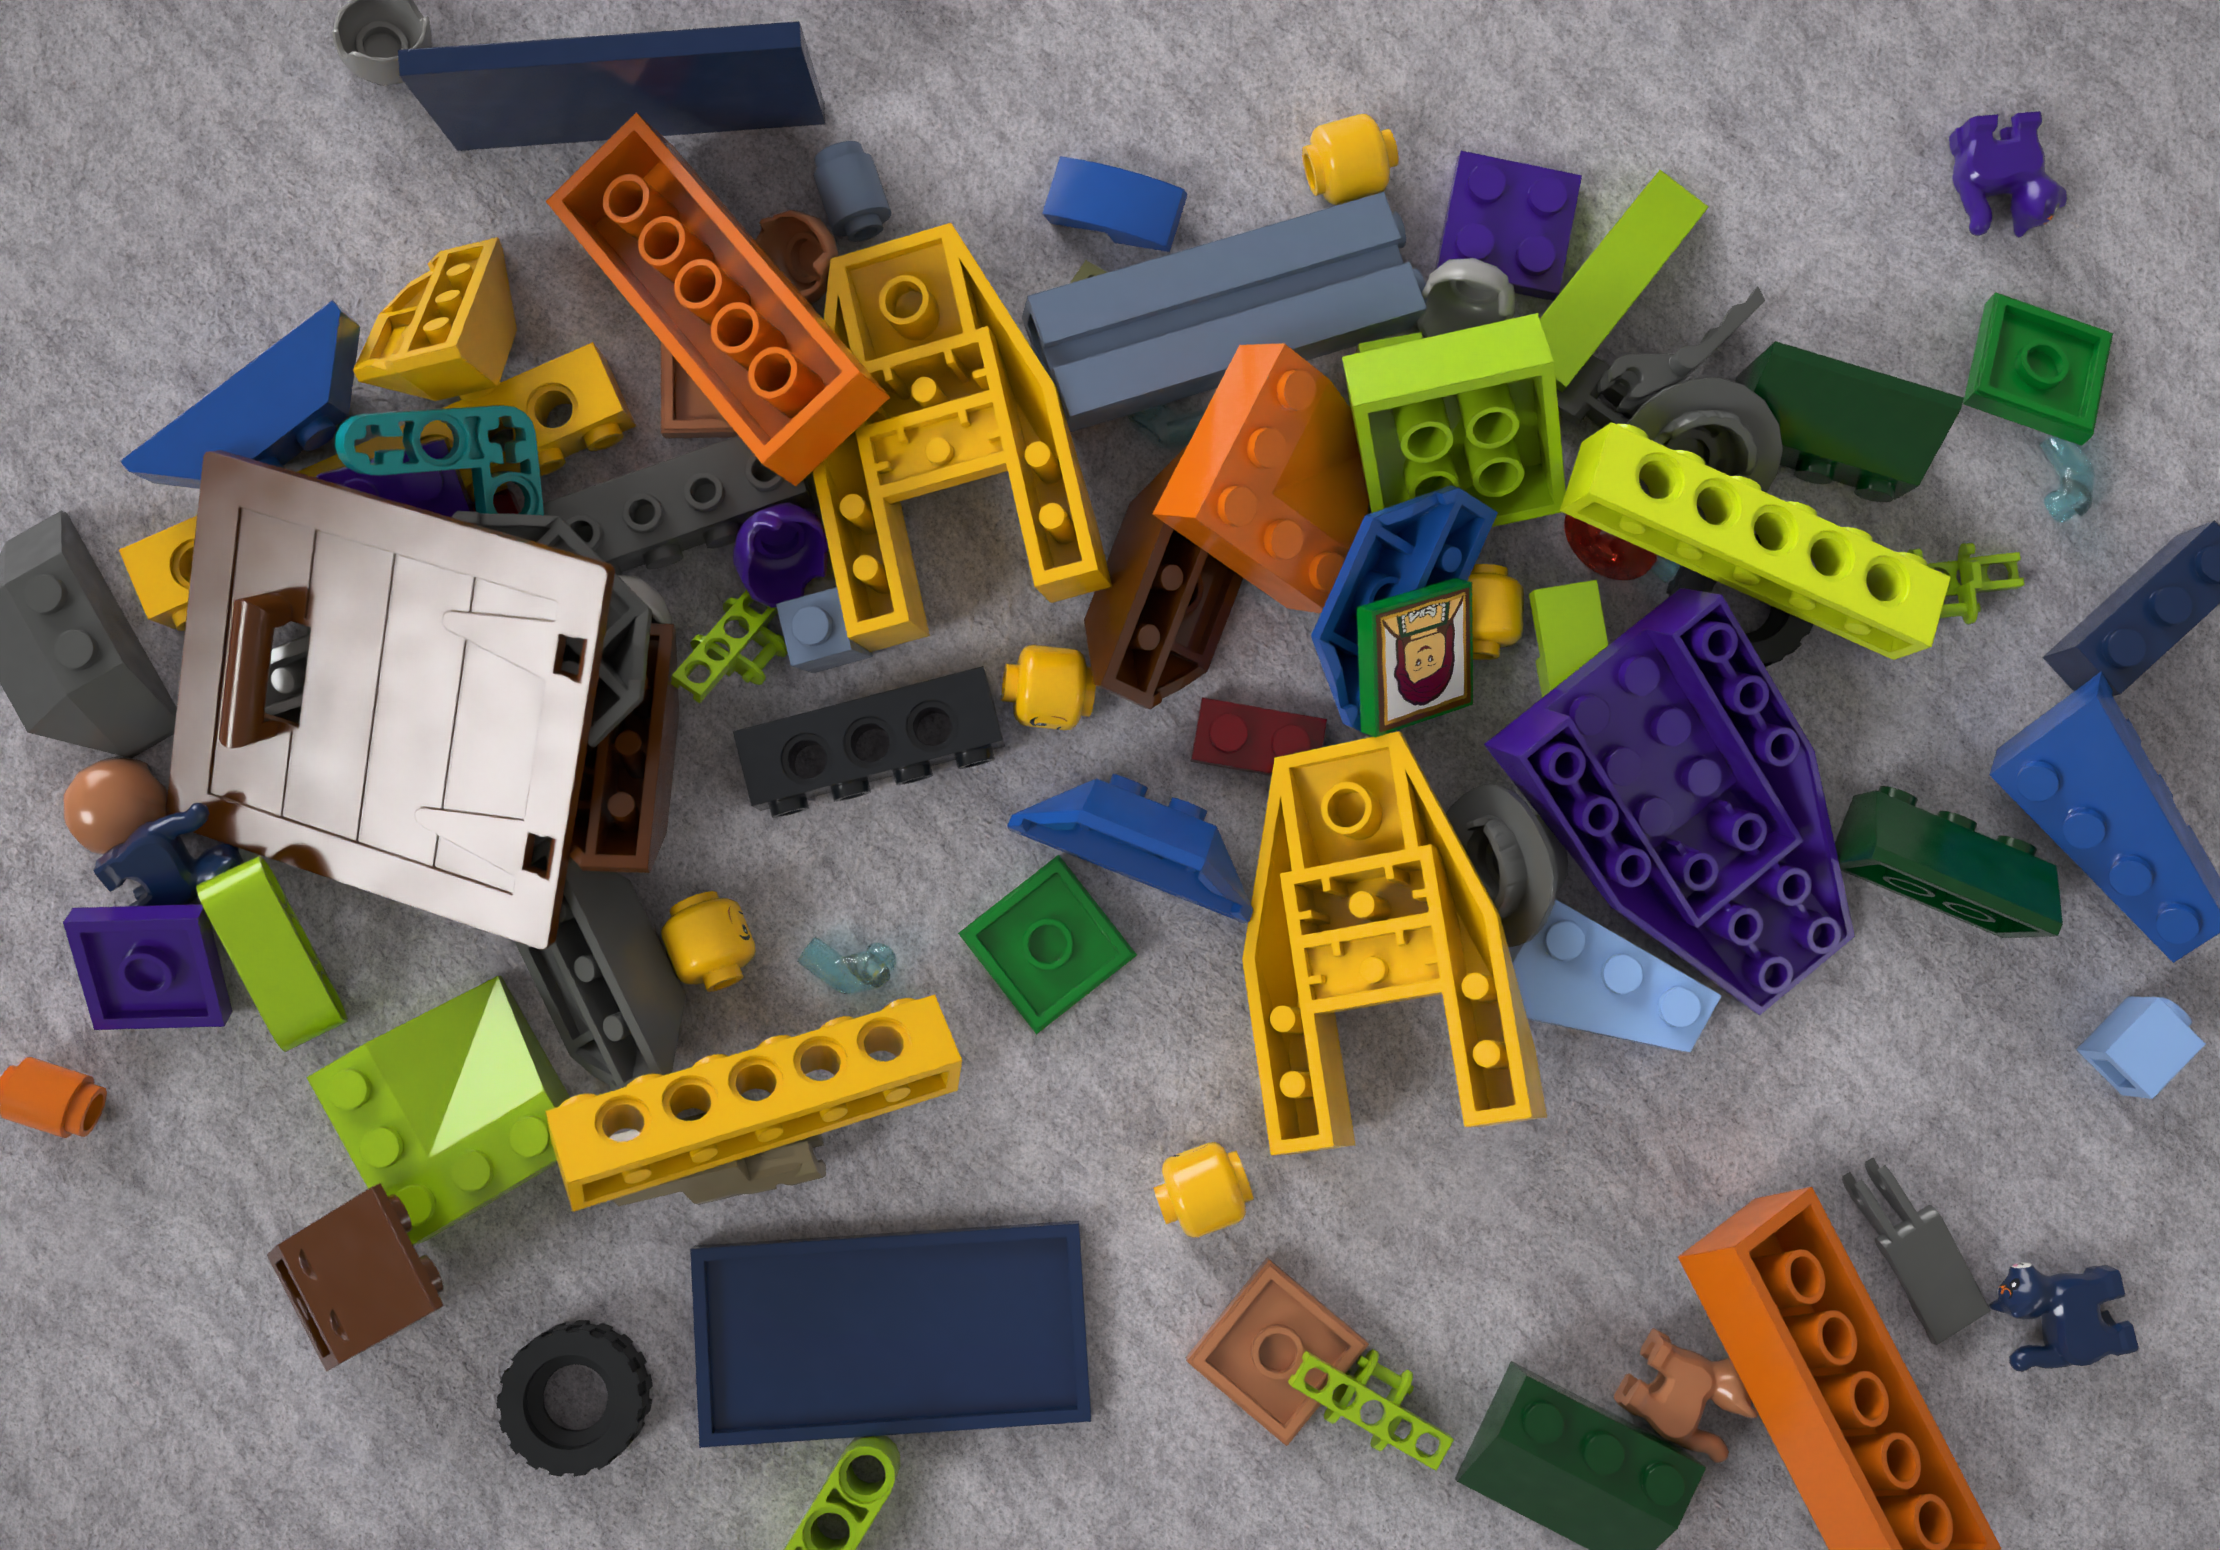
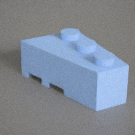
M1555 899V904L1545 926L1531 941L1519 946L1508 947L1528 1020L1669 1050L1691 1052L1722 996Z

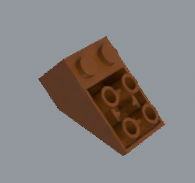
M381 1183L367 1189L282 1241L267 1254L326 1372L444 1306L438 1293L443 1291V1282L436 1266L427 1255L418 1256L407 1235V1232L412 1230V1224L405 1206L395 1194L387 1196Z

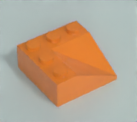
M1285 343L1239 345L1167 484L1153 515L1287 609L1321 613L1363 518L1368 512L1369 499L1351 408L1328 377Z

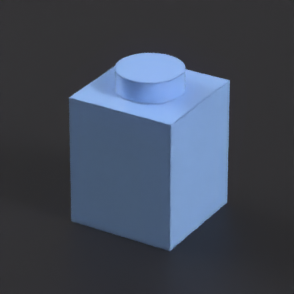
M2128 996L2076 1050L2121 1095L2153 1099L2205 1046V1043L2189 1028L2192 1024L2189 1015L2171 1000L2164 997Z

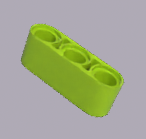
M262 856L251 859L197 885L196 889L199 899L268 1030L284 1052L348 1022L344 1006L277 878Z
M888 1436L855 1437L849 1443L783 1550H856L891 1493L901 1467L898 1448ZM861 1455L876 1457L885 1468V1477L873 1483L860 1480L852 1468L854 1458ZM825 1513L841 1515L847 1521L850 1534L842 1539L826 1537L820 1532L817 1525L818 1516Z

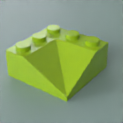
M1538 313L1342 357L1371 513L1450 485L1461 488L1497 511L1498 514L1492 527L1561 513L1560 508L1566 488L1555 366Z
M496 976L364 1043L306 1077L367 1188L369 1189L381 1183L387 1196L395 1194L402 1201L412 1224V1230L407 1232V1235L413 1246L431 1239L558 1164L551 1142L546 1111L559 1107L570 1096L502 976Z

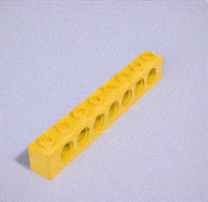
M593 342L500 382L497 387L485 396L473 400H459L441 408L503 405L516 407L525 412L533 422L536 432L540 476L560 469L566 463L565 457L588 448L589 451H599L617 444L624 437L622 432L636 427L607 359ZM560 404H571L572 415L568 422L561 427L548 428L547 418L550 411ZM499 417V427L494 430H488L489 442L497 432L504 429H513V440H515L516 433L514 428L505 427L501 417ZM435 420L423 428L420 442L424 444L448 437L452 448L454 437L447 424ZM405 424L402 425V426H400V429H401V431H402V434H403V430H404ZM377 436L354 446L356 452L368 454L369 459L374 458L375 452L379 450L405 449L403 436ZM503 451L504 464L490 463L491 473L497 471L521 472L520 462H506L505 451ZM338 454L299 470L297 473L316 478L322 472L345 465L339 459ZM459 469L469 499L475 502L472 469ZM509 482L502 483L494 494L507 489L506 483ZM197 516L119 549L148 620L177 629L178 631H185Z

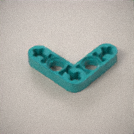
M491 405L360 414L347 419L341 424L336 433L335 448L338 457L347 468L356 473L391 475L471 468L476 512L480 514H498L494 508L493 495L502 483L511 481L520 487L524 495V506L519 514L544 515L536 432L531 419L525 412L516 407ZM499 417H501L505 427H512L515 430V440L505 442L506 462L509 463L520 462V473L511 471L490 472V463L504 464L501 445L490 443L488 439V430H494L499 427ZM435 420L447 424L454 437L450 453L440 459L428 456L422 449L420 442L423 428ZM400 421H405L403 434L398 425ZM370 425L374 436H403L405 450L386 449L376 451L374 455L375 463L370 464L368 454L356 452L354 443L355 439H362L366 436V426ZM405 451L409 457V462L403 463Z

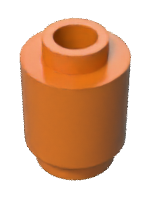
M33 1057L25 1058L18 1066H9L0 1077V1116L3 1119L62 1138H68L72 1134L81 1137L87 1136L97 1124L105 1106L107 1090L105 1087L95 1085L92 1076Z

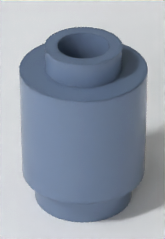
M857 141L839 142L821 150L814 158L817 169L813 177L833 234L847 236L851 242L865 241L880 234L884 229L883 223L890 218L892 212L872 156L864 153L861 143Z

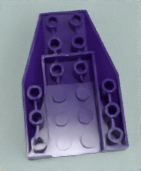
M1686 588L1678 589L1484 744L1608 904L1752 1012L1758 1015L1764 1013L1855 937L1815 750L1723 595Z

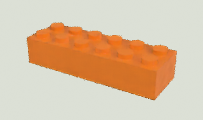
M637 112L546 200L550 208L758 460L794 486H797L890 398L677 149Z
M1813 1187L1755 1198L1678 1256L1829 1550L2001 1549Z

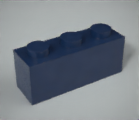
M2214 520L2176 535L2042 658L2073 691L2102 671L2113 690L2112 696L2122 694L2220 604L2219 524Z

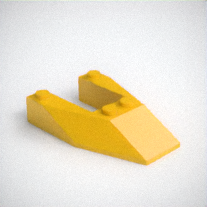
M952 223L831 258L824 321L890 396L877 411L812 471L847 637L869 652L930 636L900 501L1006 471L1009 473L1034 587L1050 603L1112 587L1099 528L1057 387Z
M1397 731L1379 737H1369L1275 757L1251 901L1253 913L1248 922L1242 957L1271 1155H1292L1356 1145L1335 1012L1440 994L1443 995L1464 1127H1485L1546 1118L1547 1112L1536 1049L1500 915L1403 734Z

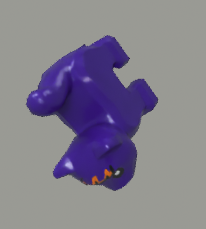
M2040 111L2017 113L2012 116V127L2000 129V140H1996L1993 137V132L1998 127V114L1972 117L1961 127L1956 128L1949 136V146L1952 155L1955 157L1952 176L1953 185L1960 194L1964 210L1969 216V231L1972 235L1981 236L1986 234L1990 228L1992 210L1986 199L1988 197L2001 194L2012 195L2010 208L2013 231L2018 238L2022 237L2030 228L2047 224L2052 220L2056 212L2066 205L2067 193L2065 188L2045 173V154L2039 142L2037 131L2042 124Z

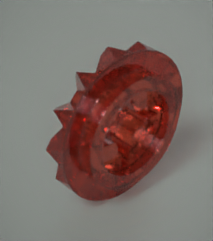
M1565 515V534L1571 549L1583 564L1599 575L1614 580H1633L1646 574L1658 561L1657 554L1612 534L1609 535L1608 532L1599 534L1602 531L1601 529L1570 515Z

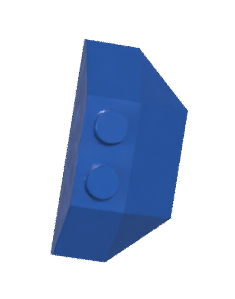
M333 300L120 460V462L128 472L154 484L200 489L203 456L205 452L222 450L285 469L284 465L303 450L312 451L330 441L337 432L336 425L349 416L354 380L353 369L356 364L361 327Z
M1450 485L1365 515L1311 634L1343 724L1361 732L1357 607L1453 578L1468 580L1498 512L1459 487Z
M1112 774L1109 783L1093 779L1014 813L1010 818L1007 826L1009 831L1241 923H1248L1251 918L1253 908L1217 826L1205 822L1204 819L1208 811L1192 803L1172 797L1167 807L1144 798L1148 787L1126 777Z

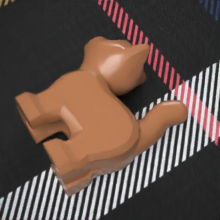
M1652 1328L1641 1347L1640 1354L1648 1359V1365L1659 1371L1655 1380L1650 1384H1646L1630 1373L1626 1374L1613 1398L1619 1406L1634 1416L1644 1418L1660 1436L1685 1449L1704 1452L1709 1455L1713 1462L1721 1463L1728 1458L1729 1450L1722 1438L1714 1433L1697 1428L1706 1402L1711 1399L1717 1406L1728 1412L1740 1414L1748 1418L1758 1417V1413L1753 1407V1402L1730 1357L1719 1361H1710L1694 1351L1677 1347L1672 1344L1669 1336Z

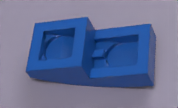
M1060 156L1042 214L1054 225L1104 232L1117 244L1170 252L1188 194L1183 188L1146 175L1101 163Z

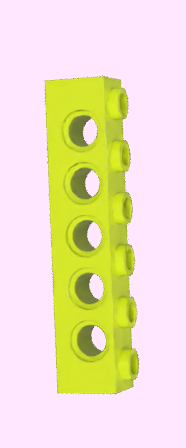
M1611 422L1581 442L1560 511L1892 660L1932 647L1951 578L1928 567L1927 562L1918 555L1907 552H1895L1873 542L1871 535L1863 530L1853 527H1840L1818 517L1815 509L1806 504L1783 501L1762 491L1761 486L1749 478L1724 474L1705 465V461L1697 454L1667 448L1648 439V435L1640 428L1628 424H1615ZM1639 478L1646 483L1650 496L1643 491ZM1697 505L1703 510L1706 521L1700 516ZM1754 531H1755V532L1757 533V535L1759 536V538H1760V540H1761V545H1760V544L1758 543V541L1756 540ZM1811 558L1813 559V561H1814V563H1815V565H1816V569L1814 568V566H1813V564H1812V562H1811Z

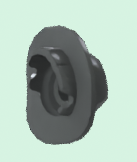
M1720 377L1689 379L1667 387L1644 402L1627 423L1628 425L1640 428L1648 435V439L1667 448L1697 454L1705 461V465L1724 474L1746 477L1757 482L1761 486V490L1766 493L1778 473L1783 452L1779 423L1765 400L1745 385ZM1639 478L1643 491L1650 496L1646 483ZM1697 505L1700 516L1706 521L1703 510Z
M1497 784L1480 785L1463 794L1445 814L1500 915L1508 947L1519 946L1531 941L1545 926L1555 904L1556 891L1562 887L1568 875L1567 850L1539 815H1535L1528 804L1516 792Z

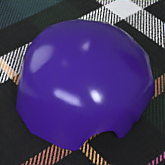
M791 503L777 504L760 510L743 523L738 530L733 550V563L742 583L753 600L774 608L777 607L776 604L803 597L806 585L813 578L826 576L829 547L824 526L816 514Z

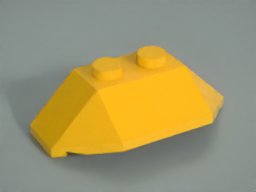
M498 237L439 251L427 263L430 271L409 282L379 313L353 369L358 382L434 401L459 396L462 400H473L487 395L499 385L517 332L503 247Z

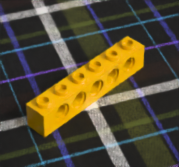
M935 994L917 1000L914 998H901L889 1003L881 1011L857 1018L851 1016L837 1017L826 1022L820 1029L794 1037L789 1035L774 1036L764 1040L754 1049L731 1056L725 1054L710 1055L700 1059L690 1068L664 1076L656 1073L643 1075L631 1081L624 1088L604 1094L586 1093L576 1095L564 1101L559 1107L547 1110L546 1116L551 1142L572 1212L958 1091L962 1059ZM876 1051H888L894 1054L896 1058L890 1061H878L869 1055ZM814 1070H826L835 1076L828 1080L817 1081L810 1079L806 1074ZM752 1089H763L771 1094L769 1097L758 1101L748 1100L741 1096L746 1091ZM691 1108L706 1112V1115L694 1121H684L676 1117L681 1111ZM625 1128L635 1129L640 1132L636 1138L625 1142H618L609 1138L616 1131Z

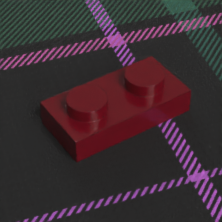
M1202 697L1190 762L1272 776L1275 757L1323 747L1327 719Z

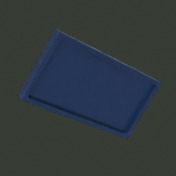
M800 21L398 50L399 76L457 151L609 140L636 112L662 136L826 124L824 99Z
M1079 1221L697 1245L690 1249L699 1448L1091 1422Z

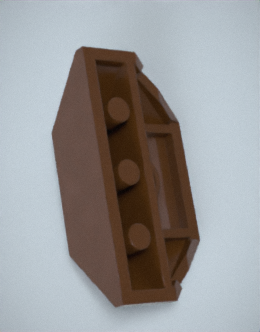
M1187 446L1129 503L1107 559L1112 587L1095 591L1084 618L1094 685L1150 710L1160 704L1163 698L1181 690L1208 672L1243 581L1242 576L1153 515Z
M651 623L643 701L596 747L587 744L569 855L583 871L650 873L666 836L679 721L678 689L671 684L672 674L677 670L676 629L674 624Z

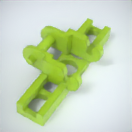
M1970 542L1962 543L1959 546L1958 560L1928 563V567L1938 569L1951 577L1945 597L1958 596L1959 603L1943 605L1940 618L1961 616L1966 624H1974L1977 620L1978 612L1981 611V605L1977 603L1976 593L2011 590L2025 586L2024 578H2019L2017 561L2021 560L2020 552L1970 557L1976 551L1975 544ZM1920 548L1909 549L1907 552L1923 558V552ZM2003 564L2007 568L2008 578L1991 581L1987 574L1989 565ZM1958 569L1960 572L1961 584L1957 580Z
M747 590L739 599L728 598L722 605L726 614L706 636L697 634L691 640L690 644L693 651L672 674L671 684L677 689L681 686L693 694V700L699 704L724 675L730 677L734 671L741 675L745 682L762 685L766 680V676L762 671L774 655L782 658L788 654L784 637L780 634L776 635L767 629L768 623L778 613L777 607L770 608L767 606V610L762 615L749 607L754 600ZM738 620L739 625L747 630L748 634L742 638H733L725 632L724 626L729 621ZM751 640L763 647L753 661L741 655L742 650ZM715 642L724 644L729 649V652ZM698 665L706 667L710 672V676L703 683H694L688 679V676Z
M1372 1349L1365 1357L1361 1355L1358 1358L1357 1364L1359 1367L1356 1373L1352 1375L1348 1372H1342L1312 1353L1305 1351L1300 1367L1295 1375H1291L1288 1383L1291 1387L1327 1407L1324 1413L1326 1421L1334 1424L1343 1416L1373 1434L1370 1441L1372 1448L1382 1451L1389 1443L1437 1471L1454 1439L1448 1433L1401 1405L1406 1393L1410 1395L1414 1389V1386L1411 1385L1413 1380L1412 1371L1406 1369L1401 1375L1396 1374L1378 1363L1379 1353ZM1316 1367L1328 1374L1327 1384L1321 1390L1304 1381L1306 1373L1312 1368ZM1371 1375L1392 1387L1387 1398L1365 1386ZM1356 1391L1354 1402L1347 1406ZM1369 1400H1377L1383 1405L1384 1413L1382 1418L1376 1423H1365L1360 1417L1362 1406ZM1402 1418L1411 1423L1410 1434L1404 1439L1394 1434ZM1424 1433L1439 1439L1438 1449L1432 1455L1416 1447L1417 1439Z

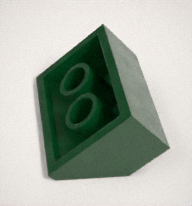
M1777 341L1747 366L1735 380L1736 383L1745 385L1765 400L1779 423L1783 448L1780 465L1795 469L1794 475L1803 481L1814 484H1830L1832 481L1855 487L1854 493L1860 498L1883 503L1891 502L1893 499L1896 500L1920 485L1957 418L1964 400L1963 397Z
M1880 786L1878 791L1853 795L1835 841L1841 871L2001 938L2054 937L2059 935L2063 921L2057 865L2035 857L2037 851L2035 846L2003 835L1998 836L1997 840L1975 832L1978 825L1975 821L1949 811H1939L1938 815H1934L1915 807L1918 801L1915 796L1893 787Z
M1511 1361L1455 1480L1589 1550H1656L1678 1529L1706 1467L1684 1449Z

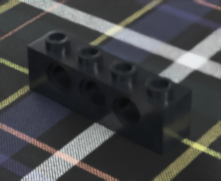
M983 666L733 731L751 806L760 811L770 809L772 818L788 816L808 810L807 799L832 793L834 802L871 793L870 782L894 776L896 785L918 782L933 776L931 766L956 760L958 769L982 765L995 760L993 750L1005 747L987 675ZM940 713L947 716L952 723V730L947 740L934 746L926 745L919 741L917 729L921 720L929 714ZM872 729L886 732L889 737L887 753L881 759L874 762L860 760L856 751L857 741L860 736ZM811 745L823 747L827 756L824 770L816 777L801 778L795 769V760L798 753L803 748Z

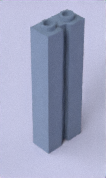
M1381 192L1029 295L1025 303L1022 320L1034 353L1057 387L1071 433L1218 388L1239 345L1285 343L1307 361L1357 346L1359 343L1377 340L1409 330L1427 309V298L1424 299L1422 296V291L1426 284L1418 269H1412L1410 262H1403L1399 249L1403 248L1406 244L1405 227L1398 212L1391 211L1385 193Z

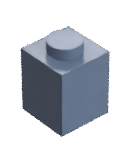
M837 587L776 604L792 667L817 673L873 657L872 652H869L847 637Z

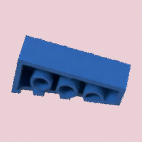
M2101 671L1997 748L1989 775L2174 963L2220 933V876L2191 826H2187L2173 802V794L2161 774L2158 775L2141 746L2140 737L2129 718L2126 719L2112 696L2113 690Z

